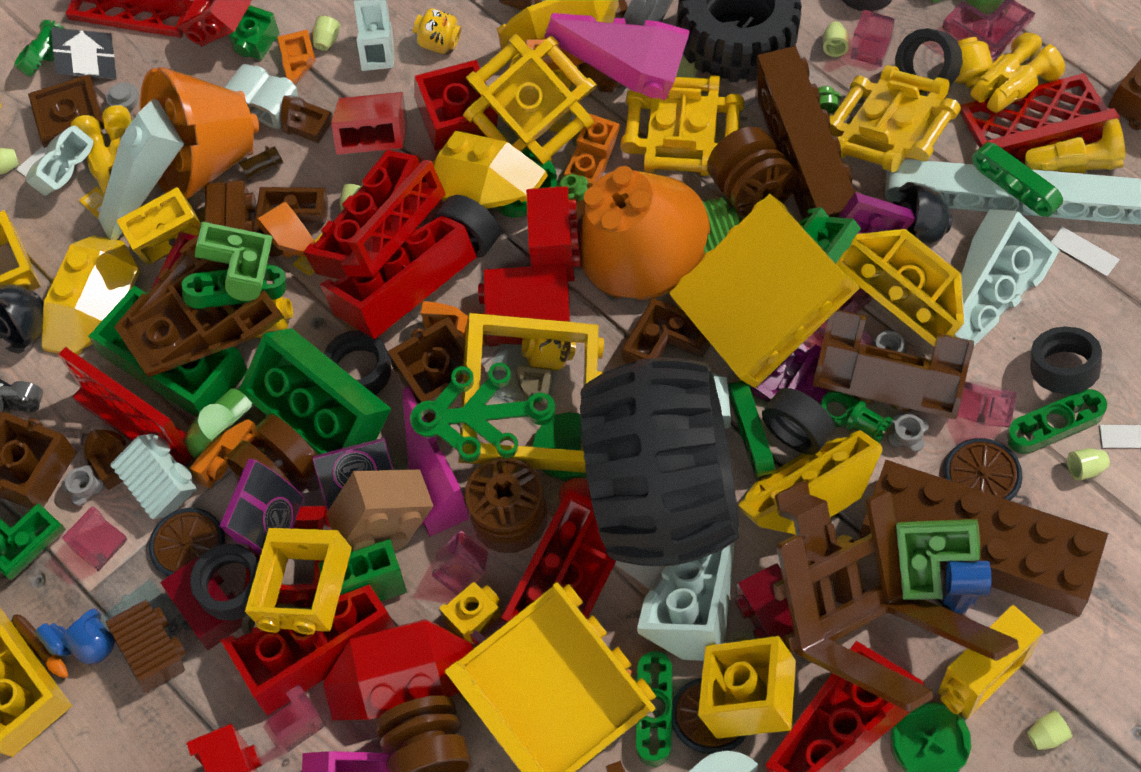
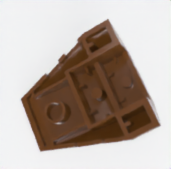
M199 235L188 241L179 251L181 256L169 270L163 269L158 275L160 281L149 294L143 293L114 326L148 377L254 339L284 318L265 291L260 293L259 297L255 300H251L248 303L208 308H192L186 305L182 296V281L185 277L193 273L228 270L229 264L195 258ZM218 286L214 287V291H218ZM195 289L196 292H202L201 289Z

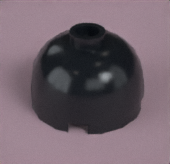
M906 182L898 191L904 193L900 202L893 201V204L912 210L915 220L907 231L932 249L950 231L952 226V215L949 213L947 201L934 187L915 182Z
M15 284L0 285V339L2 338L12 344L6 347V350L19 354L31 347L41 337L44 304L36 292L29 291Z

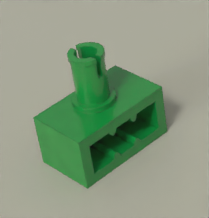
M390 539L351 551L340 595L367 585L371 586L380 601L407 593ZM324 561L318 563L320 572H322Z

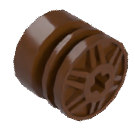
M744 127L733 131L715 146L707 160V171L721 192L725 194L737 214L744 218L752 212L753 207L759 201L764 200L769 194L784 204L791 196L797 184V173L794 167L787 161L784 154L779 152L776 144L766 131L759 127Z
M498 457L484 462L472 472L466 484L465 502L476 537L487 548L499 553H517L530 548L541 538L547 526V506L539 475L528 463L516 458Z
M428 696L402 703L378 717L375 722V728L379 738H382L380 741L381 749L384 753L391 754L385 762L388 772H468L471 769L473 763L464 736L456 734L460 730L461 724L458 716H455L457 710L452 698L447 696Z

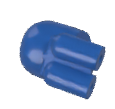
M90 609L84 613L68 629L57 626L56 623L51 625L45 623L34 632L50 654L63 657L73 654L81 663L90 665L103 661L111 653L115 644L113 635L100 621L102 614L97 609Z

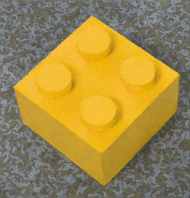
M776 636L705 646L698 716L717 739L791 731L796 660L781 638Z

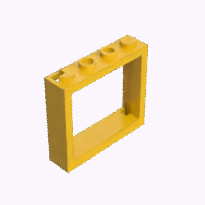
M469 313L465 332L464 366L473 372L474 384L470 390L462 391L461 408L480 388L483 334L530 339L546 338L565 342L585 343L584 387L586 383L603 374L602 371H597L598 359H602L604 352V338L598 337L599 325ZM463 374V384H464V383H467V382L469 381V379H470V378H469L467 375H465V374ZM464 423L460 424V434L464 438L474 437L477 439L475 431ZM582 439L581 451L518 446V452L511 457L528 463L533 469L586 473ZM480 443L481 455L476 461L466 462L461 459L458 452V463L482 465L484 462L501 456L492 444ZM472 444L464 446L462 451L465 454H473L477 448ZM500 444V447L503 450L508 451L511 450L514 447V445Z

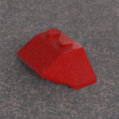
M570 489L567 490L505 609L501 621L508 623L551 589L557 582L562 588L568 584L573 588L583 601L577 608L586 619L589 618L617 561L613 560L606 553V548L599 534L591 499Z
M427 619L350 638L323 682L332 721L370 720L378 718L386 711L414 699L428 696L451 697L459 693L460 691L445 673V670L474 649L472 642L464 638L462 639Z

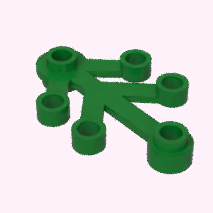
M495 363L489 368V378L462 408L448 409L462 391L470 390L474 384V376L471 369L461 366L452 372L451 383L435 401H423L414 407L411 412L410 421L413 430L418 435L427 438L439 436L456 449L461 459L466 462L476 461L480 457V443L474 437L464 438L450 425L466 424L492 444L501 457L511 458L518 452L516 436L511 433H502L487 421L527 417L533 424L546 425L555 416V402L550 395L539 392L531 395L527 401L486 405L500 388L507 386L511 380L510 368L504 363ZM496 371H504L507 374L502 380H497L493 377ZM465 374L470 379L467 383L460 384L456 381V378L459 375ZM539 401L547 404V408L543 411H537L533 406ZM426 413H433L436 416L435 420L430 423L424 422L422 417ZM505 440L513 442L514 447L506 451L500 447V444ZM472 444L477 449L473 454H465L462 451L464 446Z

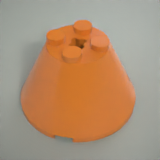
M165 67L153 68L146 73L140 93V111L152 99L158 100L184 143L157 182L164 193L178 187L184 197L189 199L242 159L253 154L254 133L259 131V122L254 113L250 114L243 91H233Z
M620 166L615 171L602 176L592 187L586 190L584 194L585 207L578 238L580 261L586 276L605 294L618 299L620 297L637 298L638 301L662 296L672 291L677 286L678 281L683 276L689 274L702 261L705 255L704 248L707 236L710 234V221L703 202L695 191L685 183L671 177L632 170L628 166Z

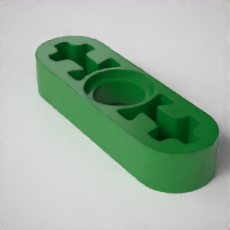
M986 142L972 155L973 164L980 173L1038 215L1049 217L1063 204L1062 194L1054 185L998 145Z
M267 265L261 293L265 291L271 300L278 299L284 295L286 291V275L280 267ZM228 270L193 273L182 281L183 301L192 308L248 303L249 301L234 299L227 293L225 281ZM215 286H218V291H214ZM195 289H201L202 292H196Z
M742 380L729 383L728 394L753 473L756 478L774 474L773 456L749 384Z
M1086 389L1020 416L1010 424L1006 436L1007 443L1015 452L1028 454L1090 428L1102 420L1107 410V400L1099 391ZM1084 402L1087 406L1094 405L1096 407L1094 413L1090 409L1079 411ZM1051 414L1061 415L1066 420L1067 426L1061 429L1053 428L1048 424L1047 417ZM1037 424H1038L1039 430L1034 431V430L1036 429ZM1019 430H1022L1024 434L1034 431L1030 441L1025 437L1018 438Z
M658 651L644 654L637 666V681L643 678L657 696L655 699L661 700L666 706L662 716L651 718L646 715L636 723L637 755L644 764L653 767L667 762L672 751V663L668 656ZM652 663H658L660 670H666V672L659 673V689H651V674L644 671L650 670ZM650 728H658V743L665 746V748L658 749L657 755H650L649 748L643 747V745H649Z

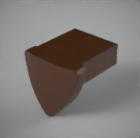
M285 95L281 105L282 131L319 143L331 125L332 112L307 103L304 99L294 95Z
M95 429L90 431L85 441L84 459L88 465H93L105 487L110 490L123 482L119 475L115 473V469L111 467V463L125 450L124 445L126 441L123 436L114 431Z

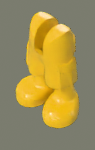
M1022 33L1011 44L1012 54H1002L989 66L986 73L979 78L972 88L970 95L980 103L990 97L987 108L997 113L1014 101L1024 98L1037 87V76L1050 82L1060 79L1065 73V62L1055 46L1048 44L1041 49L1042 40L1040 36L1035 33Z
M121 105L110 106L102 113V121L111 140L109 147L105 146L102 127L94 117L89 115L79 116L70 125V127L75 125L93 139V146L87 156V163L90 172L97 179L104 195L120 139L131 123L129 110Z
M1117 118L1107 120L1103 127L1102 138L1092 144L1085 145L1083 138L1077 137L1052 145L1030 149L1025 155V165L1032 170L1085 174L1086 170H1115L1123 168V160L1126 155L1120 122Z

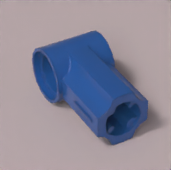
M947 561L946 583L943 587L942 603L948 605L952 612L966 613L968 608L976 603L979 596H989L990 563L989 561Z

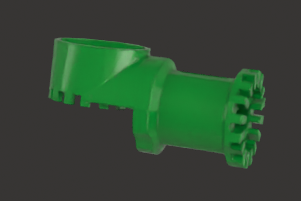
M46 19L41 21L39 25L40 32L36 39L31 40L30 44L26 45L14 62L16 69L30 77L36 72L34 69L38 70L37 64L41 66L39 61H54L51 27L64 29L59 23L56 25L55 21L51 23V20Z
M830 391L827 395L823 396L821 406L826 411V406L832 402L841 403L845 407L846 413L842 416H833L828 412L834 422V427H843L848 431L852 429L855 431L861 430L878 443L882 441L885 436L883 432L888 431L893 420L889 416L883 418L866 408L865 402L858 401L846 393Z

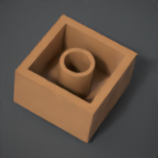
M420 469L353 471L326 516L331 530H338L352 547L351 551H356L389 539L394 551L405 548L433 508V503Z

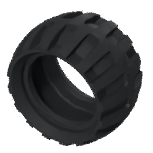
M680 358L644 359L608 370L586 383L580 393L582 447L594 516L596 517L599 534L606 548L607 555L613 560L628 564L671 566L702 559L726 548L739 539V522L733 472L720 400L710 365Z

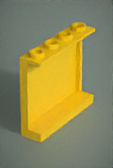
M769 194L764 200L759 201L753 207L752 212L745 219L731 228L727 236L713 250L707 252L703 256L702 261L689 274L683 276L669 294L739 379L756 388L860 287L836 265L792 217L787 208Z
M558 582L555 583L541 597L461 660L456 661L445 670V673L521 772H576L648 713L656 709L651 701L657 696L643 678L635 682L626 670L632 664L618 646L612 651L602 640L608 633L594 615L586 619L577 607L583 601L569 584L562 588Z

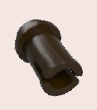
M266 146L265 151L239 162L248 181L274 168L279 170L278 166L284 164L275 146L271 148Z

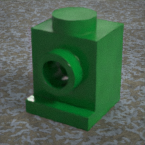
M249 5L233 33L229 34L234 51L239 55L262 61L280 32L272 12Z

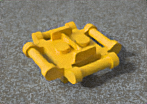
M515 33L508 39L509 44L480 70L476 73L472 71L466 77V80L481 97L464 112L463 116L470 123L474 122L487 138L506 141L511 144L483 113L486 108L491 106L519 138L512 146L521 153L528 148L543 165L549 160L552 161L551 156L584 127L588 129L595 123L578 102L589 95L596 88L597 84L591 78L587 79L558 47L559 42L553 35L533 50ZM520 54L522 56L490 86L485 84L489 78L515 55ZM549 56L577 88L571 92L542 59ZM570 110L575 115V118L541 147L536 139L546 133Z
M886 65L883 68L881 79L877 84L870 82L864 76L857 75L851 82L850 91L833 116H829L831 135L833 137L837 136L840 142V157L850 156L882 165L884 170L896 172L904 159L928 161L934 152L933 146L949 121L955 119L961 110L958 102L951 98H945L949 90V80L939 77L933 80L899 71L898 67ZM919 90L929 92V95L927 97L922 96ZM861 96L867 98L851 123H844Z
M710 75V78L676 77L666 100L650 98L645 94L634 92L630 89L626 94L628 113L625 135L621 137L620 149L628 154L645 155L644 172L655 173V170L699 172L701 176H710L707 171V160L712 150L718 144L715 143L718 113H727L726 137L739 129L740 112L744 109V98L739 94L719 97L720 76ZM701 91H708V96H701ZM641 109H651L647 139L638 137Z

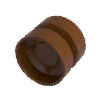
M269 414L252 430L255 440L262 448L261 450L242 440L224 457L238 482L248 459L257 460L290 484L291 482L286 477L287 475L306 485L317 474L313 462V456L317 455L315 451L292 427L274 414Z

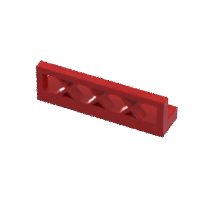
M71 0L65 14L68 20L182 38L184 32L177 26L190 6L191 0ZM82 2L96 5V7L86 12L78 11ZM115 7L123 8L124 12L115 16L105 14V12ZM142 12H150L153 15L143 21L134 19V16ZM172 16L180 17L176 26L164 25L162 21Z
M423 160L348 242L353 252L341 264L347 276L374 277L446 195L431 160ZM424 176L428 183H422V178Z

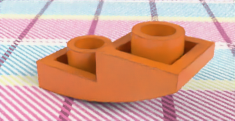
M593 114L589 115L595 123L588 129L584 127L576 139L577 148L564 172V177L569 174L586 177L588 180L587 188L592 187L602 177L620 129L619 123Z
M247 419L235 425L219 436L201 453L190 467L199 484L211 489L216 480L224 476L228 468L224 457L240 441L245 440L255 447H259L252 434V430L256 427L254 422Z

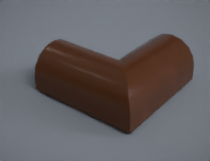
M260 187L252 232L265 234L257 225L258 218L285 201L301 222L325 223L328 217L326 188ZM271 243L269 256L283 255V250L277 249Z
M652 298L622 348L621 357L626 364L644 359L660 358L668 344L696 356L704 357L711 343L682 309Z

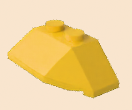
M546 0L529 6L512 17L507 24H502L496 28L500 48L502 50L509 44L508 39L515 33L524 42L526 40L545 39V32L552 13L592 16L597 22L613 23L615 12L619 7V0Z
M459 131L454 132L432 162L446 193L441 200L446 201L449 196L462 195L478 202L486 209L504 206L520 200V202L527 201L526 189L540 188L548 176L544 169L508 142Z
M906 229L857 234L851 246L836 263L859 287L933 347L938 333L955 336L964 325L961 273Z
M92 235L70 244L44 300L42 349L44 351L59 354L64 347H67L79 355L83 352L82 349L93 344L88 337L89 334L135 285L140 273L124 241L110 240L106 237Z
M861 430L851 433L849 437L827 441L815 455L802 453L776 469L774 474L767 475L755 482L746 494L745 499L739 503V509L759 527L796 535L794 522L778 515L775 495L801 481H805L808 483L810 495L827 501L829 514L832 517L862 498L882 453L881 444Z

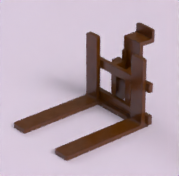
M801 481L775 495L778 515L792 520L796 535L778 543L776 546L783 580L773 584L776 599L781 601L787 598L794 631L785 635L784 639L786 647L790 652L794 651L795 654L909 712L933 699L932 690L835 641L880 616L890 613L995 661L1019 649L1017 639L927 600H903L897 522L890 492L883 490L866 499L865 503L871 534L854 542L853 538L844 534L836 538L834 525L831 524L827 501L810 495L807 482ZM875 551L881 584L864 593L858 560ZM831 581L833 583L836 601L840 604H843L836 609L830 584Z

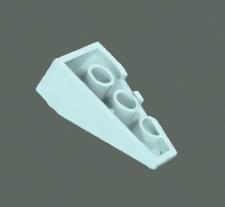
M152 99L138 112L120 139L98 220L110 240H117L122 233L116 220L142 205L184 145L160 102L156 99Z
M989 210L970 245L962 271L964 325L956 333L955 337L974 341V346L999 323V317L1009 307H1015L1022 301L1020 296L1031 286L1036 287L1045 278L1060 251L1018 211Z
M735 542L702 559L685 564L666 566L661 573L662 580L654 591L650 590L644 598L637 626L638 634L682 660L704 661L705 646L723 644L727 627Z

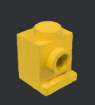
M475 582L471 583L447 605L444 603L439 607L442 619L457 636L472 643L501 619V613L497 606L501 601L497 594L488 585L481 589ZM475 603L479 604L474 611H468Z

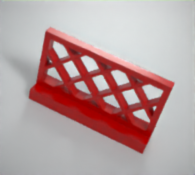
M1085 73L1039 84L1024 98L1011 103L1022 106L1019 113L1007 109L997 113L992 112L987 108L990 97L982 103L973 101L961 104L959 112L979 148L986 142H992L1023 164H1025L1027 151L1033 148L1052 145L1077 137H1082L1085 145L1095 143L1102 138L1103 127L1107 120L1120 119L1115 108L1107 109ZM1080 86L1084 93L1081 97L1065 91ZM1039 96H1047L1053 98V101L1049 105L1034 99ZM1059 101L1076 105L1073 112L1056 106ZM1082 107L1096 111V113L1088 115L1079 114ZM1028 109L1045 113L1041 120L1025 115ZM981 111L991 115L985 121L974 117L972 114ZM1050 116L1065 120L1057 123L1047 122ZM997 117L1013 121L1010 128L995 124L994 121ZM1019 124L1034 128L1022 132L1016 130ZM988 132L1003 137L987 140L985 136Z
M67 347L61 350L58 354L80 386V389L72 396L78 405L131 442L138 435L155 434L162 437L169 444V453L174 460L184 466L188 464L193 456L188 452V448L184 443L185 433L174 426L171 419Z

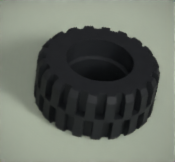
M678 0L676 27L689 30L683 56L690 64L695 62V68L703 74L708 72L711 75L720 76V79H729V82L738 83L742 79H746L747 82L756 81L757 55L796 46L802 15L801 0ZM739 13L753 17L761 24L748 28H737L725 25L715 18L724 14Z

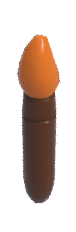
M20 614L13 615V625L35 653L46 663L48 670L58 677L67 678L68 671L61 656L52 655L48 652L35 635L36 629L24 616Z

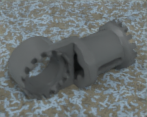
M25 381L13 382L11 387L1 386L0 414L2 411L9 413L11 409L24 410V412L30 409L29 412H37L43 396V390L39 386Z

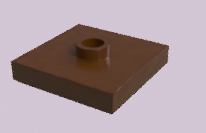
M89 74L28 93L40 141L44 148L48 147L49 143L57 135L69 128L72 121L79 116H92L98 120L102 129H105L97 94Z

